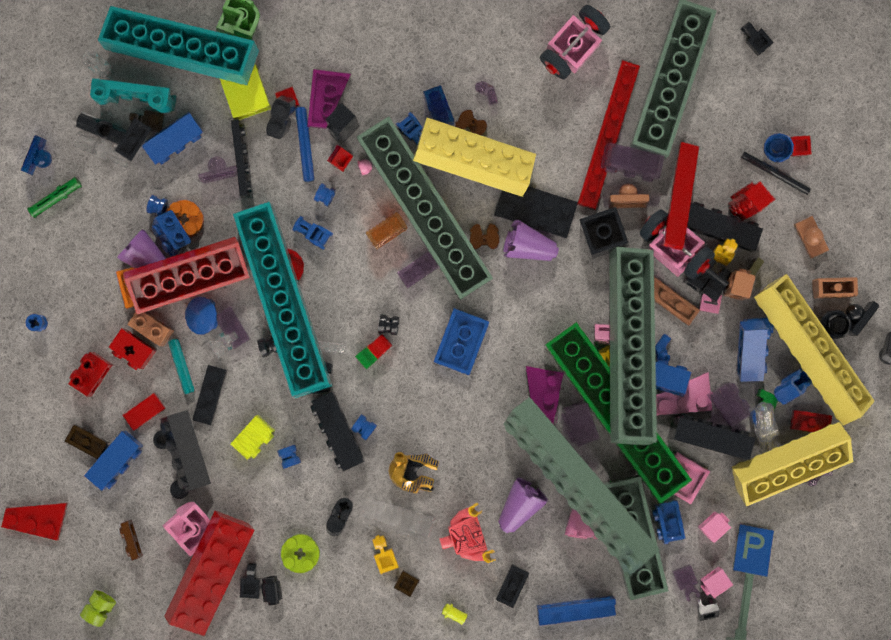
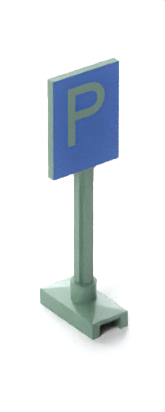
M739 524L732 570L744 572L745 579L738 627L735 629V636L726 637V640H746V626L754 575L768 576L774 534L772 530Z

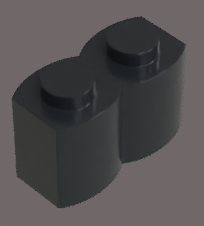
M282 95L274 101L271 108L272 118L268 121L266 127L268 136L281 139L289 132L291 126L290 117L293 115L296 107L295 99Z

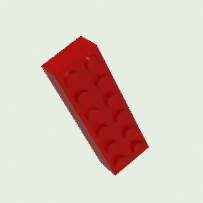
M236 237L123 272L124 280L137 315L250 278Z
M216 510L214 511L164 615L169 625L205 636L255 531L249 523Z

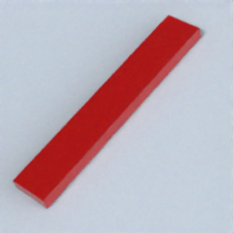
M685 142L679 144L663 246L678 250L684 248L699 146Z

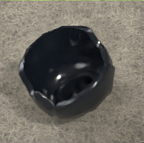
M841 310L826 312L820 321L833 339L844 338L851 331L852 322L850 316Z

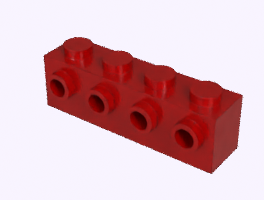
M761 181L756 184L751 182L735 192L730 197L732 200L728 204L730 212L740 217L743 221L762 211L775 198Z

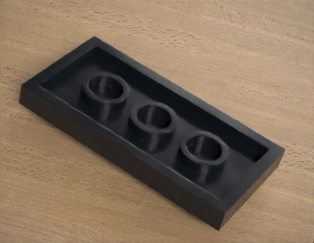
M529 186L523 197L502 190L494 216L512 222L519 220L531 228L567 239L578 202Z

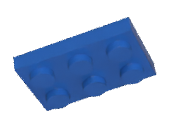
M454 308L434 362L470 375L489 321Z

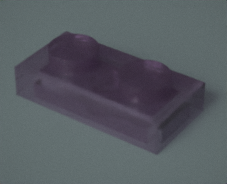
M426 252L397 272L407 289H409L438 269L439 266L430 253Z
M228 307L217 314L218 325L233 349L251 340L232 307Z

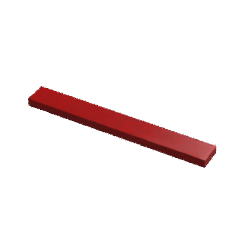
M624 60L621 61L577 205L596 210L640 65Z

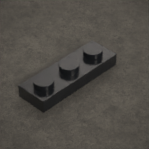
M211 365L207 366L193 421L212 425L227 373L226 369Z

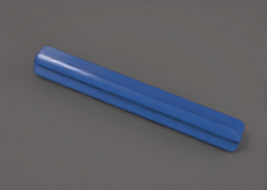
M298 107L295 111L303 180L305 182L314 181L309 127H307V110L305 107Z

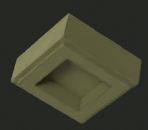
M759 257L754 258L747 270L751 271V275H756L764 260Z

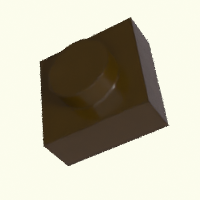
M403 570L394 588L411 597L420 579Z

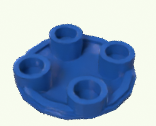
M196 297L189 302L185 311V320L192 332L204 335L217 328V311L214 300L206 297Z

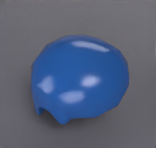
M776 133L769 136L764 143V153L773 162H783L789 159L793 153L794 144L788 135Z

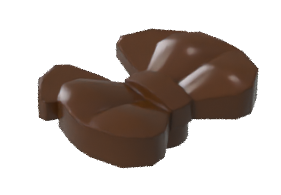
M465 110L459 116L458 121L455 122V127L463 130L469 127L471 129L469 132L483 135L486 131L487 123L485 120L474 118L471 110Z
M479 224L474 225L470 229V243L475 250L479 249L482 245H487L493 250L498 247L499 235L497 232H499V229L495 225L489 224L487 235H482Z

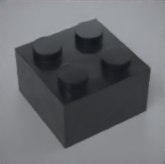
M617 207L579 219L592 259L609 254L616 247H629Z

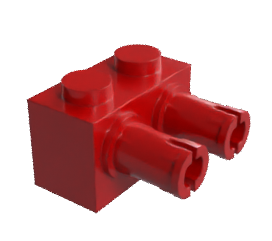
M95 352L86 353L80 360L81 365L78 370L75 369L69 377L70 382L68 384L87 397H91L113 366L112 363Z

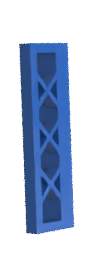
M611 595L537 605L539 626L616 616V599Z

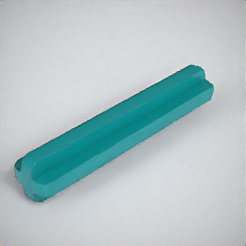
M172 339L168 341L183 391L185 394L192 393L195 389L179 339Z

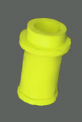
M452 603L450 605L446 604L442 610L444 618L448 617L463 625L468 615L453 607Z

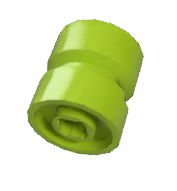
M94 590L89 598L90 604L84 606L80 616L89 624L101 627L108 617L106 613L112 611L116 601L106 593Z

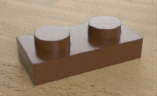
M132 519L120 523V534L122 538H125L127 544L125 546L127 556L131 557L132 561L141 558L143 554Z

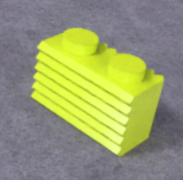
M256 415L230 445L247 460L251 457L254 459L262 451L259 449L263 443L267 445L274 438L272 433L275 430L259 415Z

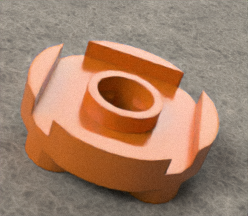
M188 200L173 202L166 212L172 210L178 220L180 217H183V214H186L189 222H185V225H182L189 238L196 235L202 229L204 215L195 203Z

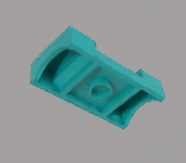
M92 78L90 90L91 98L99 105H106L109 102L119 103V96H121V99L127 101L138 98L140 102L148 103L160 113L175 111L177 96L170 95V88Z

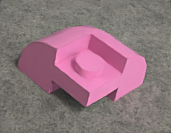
M193 501L180 506L176 510L177 513L163 525L164 529L190 557L195 553L210 521L208 516Z

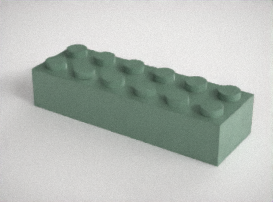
M634 475L605 482L604 485L657 545L641 477ZM659 552L631 575L624 571L620 565L627 597L630 600L669 591Z

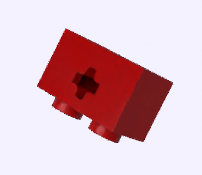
M121 328L108 347L113 350L111 353L119 359L123 357L129 361L127 365L135 370L138 368L144 369L157 351L124 328ZM129 347H134V348H133V351H135L134 354H129V353H130V350L128 349Z

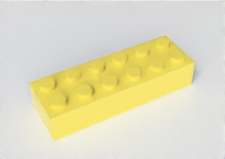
M426 118L413 161L523 197L530 183L536 154Z
M838 422L816 432L809 433L797 440H792L790 443L776 447L771 451L756 455L750 461L740 462L732 466L736 490L745 505L749 506L852 463L851 437L841 423Z

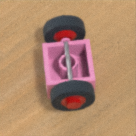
M590 5L583 6L579 11V16L586 25L573 15L552 38L546 50L540 55V60L547 71L560 79L565 80L571 71L575 74L602 42V39L595 33L605 35L611 27L604 15Z
M660 209L645 221L640 231V236L647 242L658 236L649 245V250H654V257L677 277L684 272L693 280L710 267L715 253L710 248L705 247V242L688 228L682 250L663 246L664 228L667 223L668 213Z

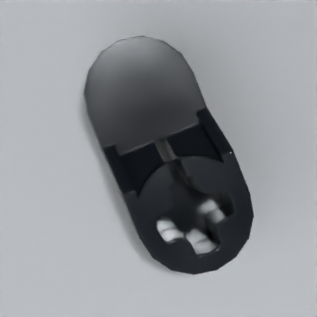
M348 498L339 499L332 510L326 524V531L330 536L340 535L347 524L353 510V503Z

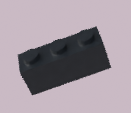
M340 103L326 118L327 129L337 142L341 140L345 143L360 127L356 115L343 103Z

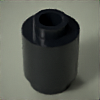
M276 575L262 578L263 602L268 603L269 606L279 604V600L283 599L280 580H278Z

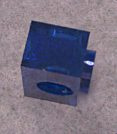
M439 85L423 91V97L431 118L451 126L454 125L455 120L442 86Z

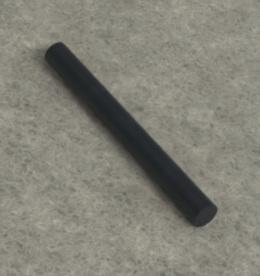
M743 152L741 158L800 192L806 195L809 194L811 188L751 154Z

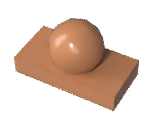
M624 184L619 189V195H610L609 208H646L649 203V194L637 195V188L633 184Z
M813 216L794 224L810 259L829 251L823 238V232L818 228Z

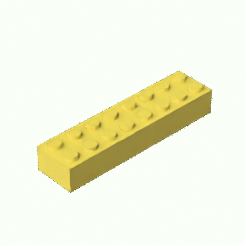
M787 274L767 285L754 297L758 306L763 309L769 322L774 325L780 338L789 347L791 354L801 364L802 370L812 380L813 386L821 393L824 402L834 412L835 418L843 426L861 418L874 403V399Z

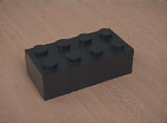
M679 413V417L673 416L668 438L750 461L756 439L750 436L751 432L735 429L733 432L731 431L732 427L722 424H716L715 427L712 426L713 422L704 419H698L696 422L693 421V416Z

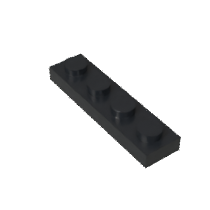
M238 119L231 120L239 193L242 198H250V192H253L252 182L248 181L247 176L250 173V164L245 159V155H248L247 143H243V136H246L245 125H241Z

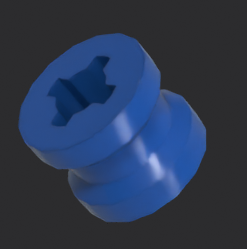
M322 183L315 194L314 201H321L325 206L329 207L336 190L333 188L329 189Z
M151 195L146 212L149 214L155 213L157 216L164 214L168 200L164 198L158 199L157 196Z

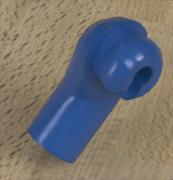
M663 334L656 344L655 354L658 360L669 362L670 355H668L666 346L671 341V338L666 334Z

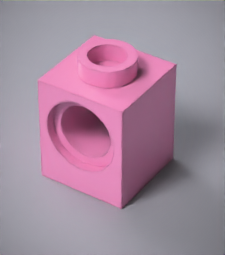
M715 511L698 526L713 543L720 539L731 527L728 524L730 520L722 512L719 514Z
M717 567L700 579L703 583L700 587L707 596L710 594L713 598H716L733 586L726 573L720 567Z

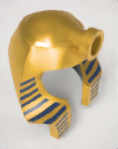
M397 452L389 465V476L392 482L404 491L415 494L419 490L432 492L434 490V479L423 475L418 478L416 473L422 466L437 470L439 461L433 459L429 454L405 455L402 452Z

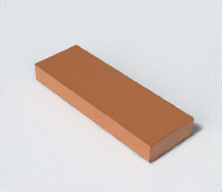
M654 277V301L689 326L700 310Z

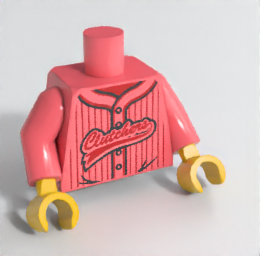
M475 503L471 507L458 511L448 527L450 535L440 538L442 549L454 546L456 555H460L462 558L491 563L496 561V559L490 557V554L494 553L495 550L486 551L487 546L477 518L482 513V510L477 512L475 507L479 504Z

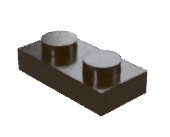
M73 424L64 441L97 460L109 444L108 441L76 424Z

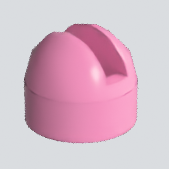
M362 159L357 161L362 176L371 172L372 163L369 160Z

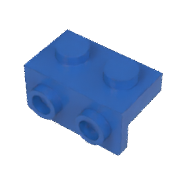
M172 210L155 217L151 225L152 232L156 237H159L163 250L169 253L171 257L178 254L181 248L191 243L190 238Z
M678 500L654 504L655 510H652L654 521H657L659 529H656L658 540H662L663 544H669L672 541L686 539Z

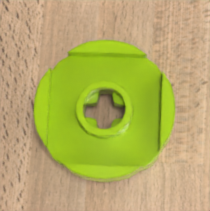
M296 534L288 538L281 549V559L284 567L294 573H305L312 570L320 557V549L316 541L306 534ZM299 548H302V551L306 553L301 559L294 553Z

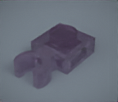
M690 564L672 571L679 590L685 589L684 596L688 602L691 601L689 597L691 592H695L696 597L700 598V592L693 586L698 584V581Z

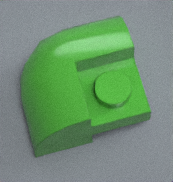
M226 0L223 6V13L216 26V31L252 40L260 19L258 8L251 0Z

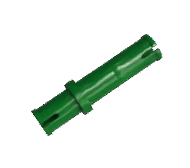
M74 176L62 186L58 185L56 190L31 207H28L27 210L33 218H36L62 199L69 198V194L81 188L82 184Z

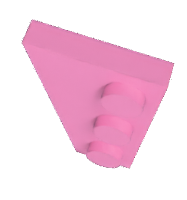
M709 372L689 380L684 397L667 392H661L656 395V416L712 411Z

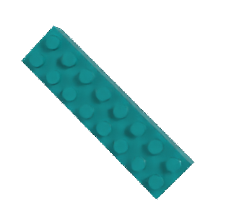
M110 6L98 37L99 43L107 51L243 85H248L259 53L258 47L253 40Z

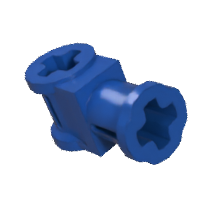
M409 112L403 121L396 123V126L410 141L413 140L418 145L423 127L417 118Z
M302 216L297 219L292 229L294 232L298 231L303 234L310 243L322 250L325 249L324 245L329 237L333 236V233L315 223L310 224Z

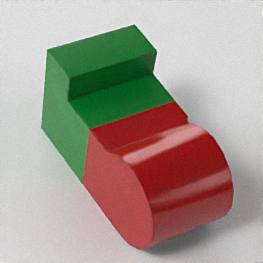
M382 334L355 357L368 370L393 345Z

